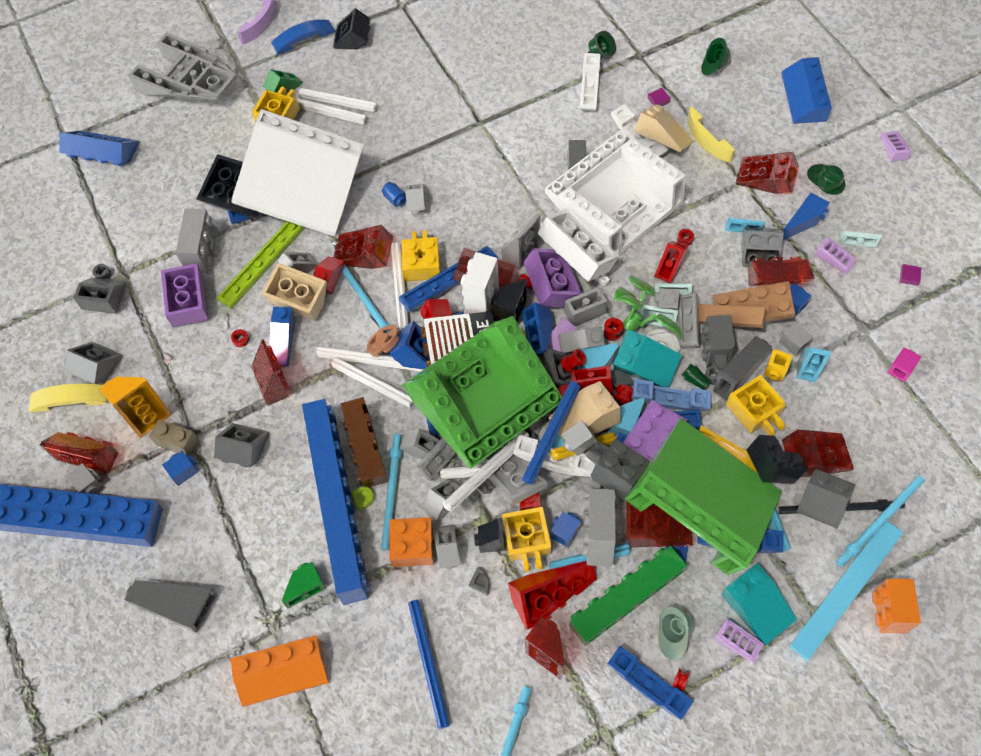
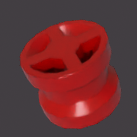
M609 318L605 321L603 334L607 340L616 341L620 339L623 330L622 321L618 318Z
M618 385L613 399L619 406L632 402L633 388L628 385Z

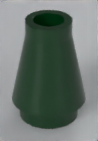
M690 364L681 375L685 381L702 390H705L711 383L697 365Z

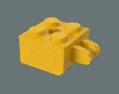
M281 87L277 93L264 90L252 111L255 123L261 109L294 120L300 110L298 101L295 98L296 91L291 89L286 95L285 87Z
M423 230V238H418L416 231H412V239L401 240L402 270L405 282L428 280L440 273L438 238H428L427 230Z
M762 375L757 376L729 395L726 402L727 407L750 434L762 428L768 435H775V430L769 423L770 421L779 430L785 428L784 422L779 417L786 406L785 402Z
M543 507L502 514L509 560L522 559L524 572H529L530 566L527 558L535 557L537 569H542L540 556L551 554V544ZM528 532L529 536H523V533Z

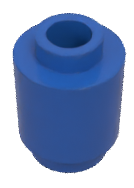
M388 182L383 186V196L393 206L399 207L405 204L406 193L396 183Z

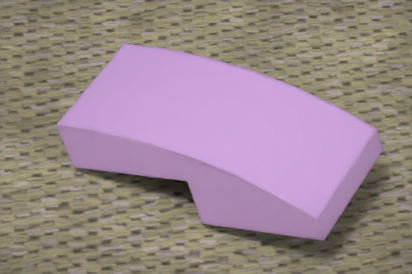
M563 318L551 332L548 349L551 348L561 352L558 335L576 331L578 328Z

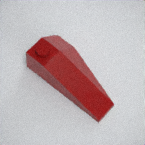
M586 560L528 574L509 582L512 603L525 628L529 630L548 621L554 611L559 607L562 609L567 605V600L573 595H579L596 580L594 565H587Z

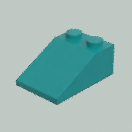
M627 330L613 366L614 370H620L634 378L652 381L655 386L669 388L682 354L647 336Z
M758 563L725 587L721 593V596L764 646L797 621V618L773 580Z

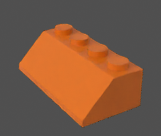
M317 635L230 658L233 681L242 707L329 683L322 644Z

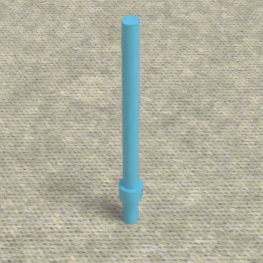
M344 264L342 269L343 275L379 324L380 329L390 325L385 322ZM388 329V330H385L384 332H386V333L388 334L391 330Z
M394 434L393 446L390 449L389 455L391 464L381 550L389 551L390 519H393L398 464L402 454L400 449L401 435Z
M917 476L860 537L845 548L846 551L835 561L836 564L843 567L852 557H856L861 552L860 548L925 482L924 478Z
M523 686L519 701L515 703L513 709L514 716L501 756L511 755L522 718L527 713L528 707L526 705L532 690L528 687Z

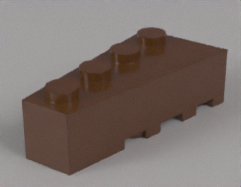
M364 397L340 403L345 418L342 420L345 431L348 430L349 433L347 437L349 448L353 447L354 451L351 454L354 466L358 465L359 469L356 472L358 482L363 483L364 487L368 488L387 483V476Z

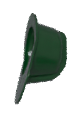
M607 31L595 34L588 43V53L600 54V59L608 58L616 52L615 40Z
M715 38L709 44L701 66V72L704 75L713 74L729 61L730 49L723 38Z
M815 164L807 171L809 180L827 194L838 195L845 189L844 173L838 166Z

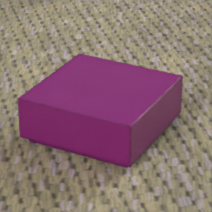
M663 88L649 93L647 97L653 105L663 106L671 101L670 96Z
M903 264L900 271V283L919 286L921 283L922 267Z

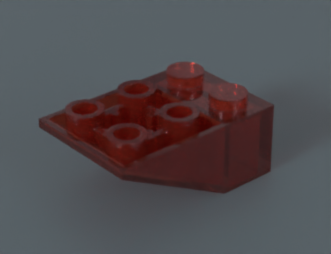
M794 151L743 157L736 185L774 194L792 193L799 168Z
M382 225L339 234L333 258L345 261V265L348 267L375 269L387 266L393 236Z
M263 339L260 342L251 367L267 406L288 398L286 390L290 388L272 346H267Z
M797 429L782 439L785 451L797 452L802 456L808 470L801 477H811L815 469L828 474L854 470L843 433Z
M626 501V540L630 548L693 546L692 531L653 503L641 512Z

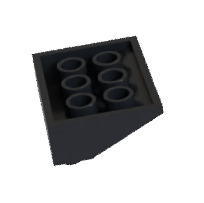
M217 154L196 200L257 220L264 214L232 203V197L243 162Z

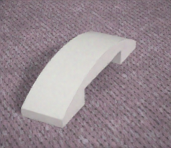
M584 53L580 109L596 110L600 54Z
M625 104L611 112L615 123L621 131L659 157L668 152V148L665 145L634 132L637 122L634 120L635 115Z
M519 435L513 454L530 462L539 445L538 440ZM550 448L542 465V468L555 472L591 477L595 467V463L590 461L584 453L555 461L550 455L554 448Z

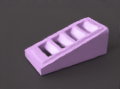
M898 131L881 133V138L890 161L908 160L911 150Z
M828 237L825 238L815 254L816 257L846 274L857 261Z
M727 618L714 639L752 663L755 662L764 645ZM727 630L732 631L729 638L725 637ZM737 634V635H739L740 637L738 638V640H737V642H736V644H735V643L732 642V640H733V638L735 637V635ZM743 639L747 640V643L742 649L740 645ZM752 643L755 647L750 655L747 651Z

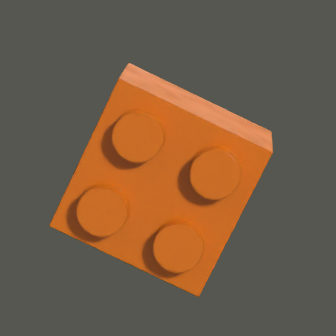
M431 517L390 519L389 560L392 567L434 565L433 523Z
M886 579L874 590L872 602L876 605L875 623L879 626L880 633L907 634L921 624L914 579Z

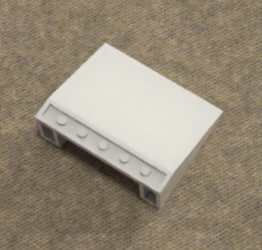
M261 109L235 187L232 203L335 237L364 144Z
M620 130L545 188V193L560 211L569 209L612 250L621 255L683 204L686 175Z

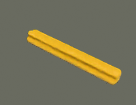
M613 432L595 437L597 441L606 446L611 445L617 439ZM565 446L554 448L550 452L555 461L576 455L573 451L569 452Z

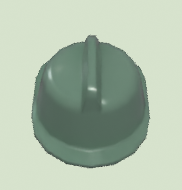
M668 606L660 613L658 644L665 657L671 660H678L687 651L688 638L693 632V622L686 611L674 606Z

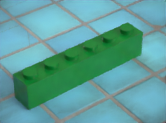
M671 546L667 549L661 548L654 554L655 558L651 561H643L637 567L639 570L633 574L631 572L627 573L621 579L622 582L619 585H611L605 590L604 596L600 599L595 597L587 604L588 608L584 611L580 609L570 617L572 620H570L569 626L585 647L685 572L687 568L686 563Z

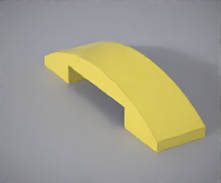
M693 106L690 107L687 121L695 140L713 156L729 163L732 162L735 149L725 139L718 142L701 124L703 117Z
M65 384L38 390L31 394L29 411L31 413L49 411L52 406L86 403L87 406L107 404V398L99 389L104 385Z

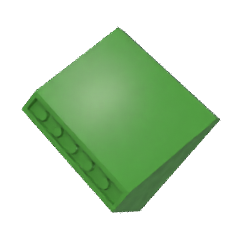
M513 316L493 322L402 384L413 403L468 468L476 466L559 405L562 399L561 394Z
M680 418L624 500L641 512L653 503L718 550L711 564L728 576L749 566L759 549L782 491L771 483L762 482L755 471Z

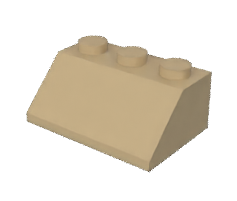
M277 263L261 295L268 303L278 307H292L294 313L316 321L324 305L327 282Z

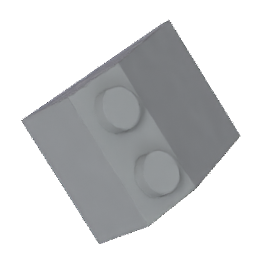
M535 214L519 231L514 232L508 243L506 242L502 246L501 252L504 262L520 270L533 248L538 249L540 247V235L537 233L540 229L541 214Z

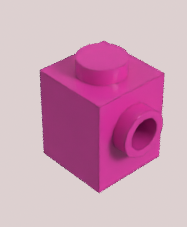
M903 347L887 373L905 383L921 359V356Z

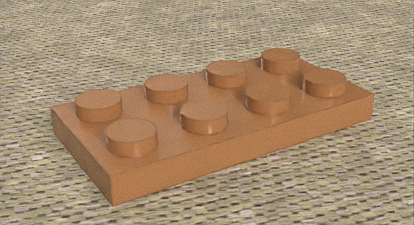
M789 281L713 295L714 305L766 308L765 322L795 317Z

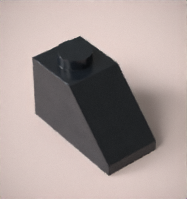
M497 518L478 526V534H474L475 546H479L480 553L504 551L502 518Z

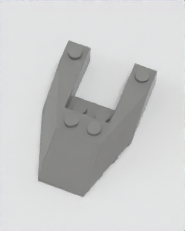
M165 33L157 42L162 56L175 62L169 70L162 75L137 65L128 75L134 89L144 94L193 100L219 99L237 77L226 65L221 64L214 55L212 56L206 48L169 33Z

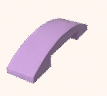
M262 0L263 8L251 23L245 22L237 32L241 44L244 45L254 40L269 26L276 10L275 0Z

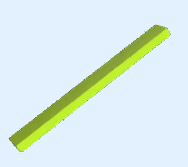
M286 221L216 297L217 300L232 309L306 227Z

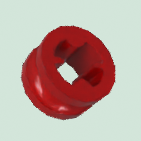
M690 229L680 230L677 242L686 247L690 246L694 239L693 231Z
M237 329L231 334L234 346L240 348L248 344L249 337L245 330ZM240 336H243L240 341H237Z
M679 668L672 687H679L680 691L683 692L690 672L683 673L682 669Z

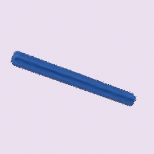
M575 381L569 383L522 477V481L526 484L532 485L576 398L580 385Z
M413 600L408 603L437 725L439 729H444L450 726L420 602L419 600Z

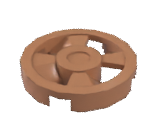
M387 325L378 330L368 341L367 351L373 357H379L381 351L388 353L399 341L397 334H400L399 329L395 325ZM390 329L391 331L388 334L384 332L385 330Z

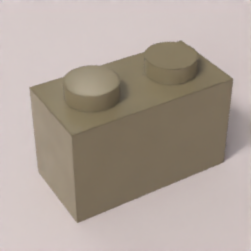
M159 419L149 435L156 446L175 453L183 451L186 456H192L199 443L193 431Z

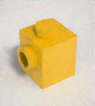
M773 349L764 376L771 380L782 382L793 355Z

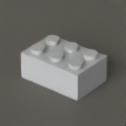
M185 208L176 248V255L182 266L197 263L202 273H208V268L211 266V252L214 251L213 241L214 237L217 236V228L213 225L212 217L209 216L206 209Z
M589 488V497H585L584 509L587 510L583 512V556H587V565L612 566L615 548V490Z

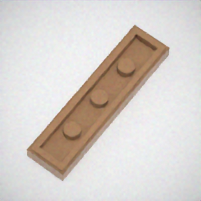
M698 304L699 324L705 323L707 316L731 315L732 326L763 328L766 308Z

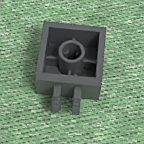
M731 315L707 316L705 323L702 324V333H700V344H703L704 349L702 350V361H705L706 368L712 366L715 375H718L729 363L735 347Z
M617 439L609 447L598 441L585 452L586 457L596 464L591 473L592 479L606 489L615 490V495L622 500L625 499L650 462Z

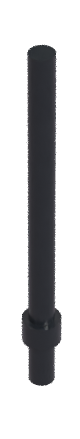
M878 499L877 502L849 503L846 511L878 510L879 512H884L893 501ZM905 503L899 509L905 508ZM799 505L779 506L778 513L779 515L800 514L797 513Z

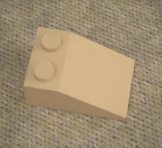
M657 104L641 112L634 131L678 152L684 150L693 141L669 111L664 110V107Z
M600 381L583 388L577 393L558 432L564 441L565 439L562 434L581 420L588 426L593 435L620 423V406ZM554 413L549 416V420H550V421H551V419H552Z

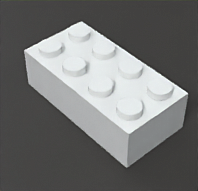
M569 209L546 217L537 233L588 282L608 273L619 257L614 250Z
M475 252L473 259H470L468 262L467 274H463L461 279V285L463 286L462 296H464L463 306H465L464 314L492 311L491 300L493 295H497L499 290L498 258Z

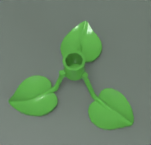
M630 275V282L641 289L643 294L638 300L628 290L622 287L616 289L614 300L623 301L633 306L630 314L623 322V327L626 330L635 332L639 326L643 327L650 320L656 319L659 323L675 332L681 340L682 333L679 326L665 315L660 313L658 315L653 314L646 320H642L643 315L638 312V309L644 307L642 301L646 294L649 293L654 296L656 291L647 282Z

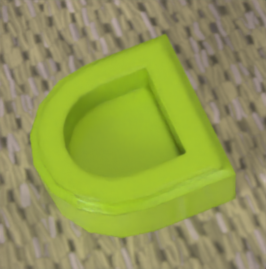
M360 487L351 491L358 511L369 507L374 502V494L368 487Z

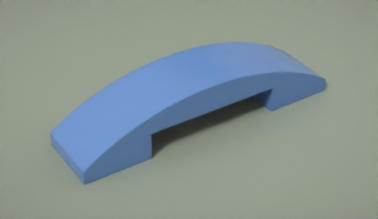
M634 379L632 398L636 400L644 398V403L650 404L653 400L665 408L673 410H710L711 391L696 388L685 391L654 386L652 381Z

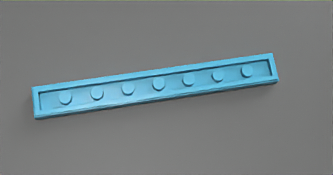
M889 521L882 525L789 645L793 651L806 661L811 658L904 532Z

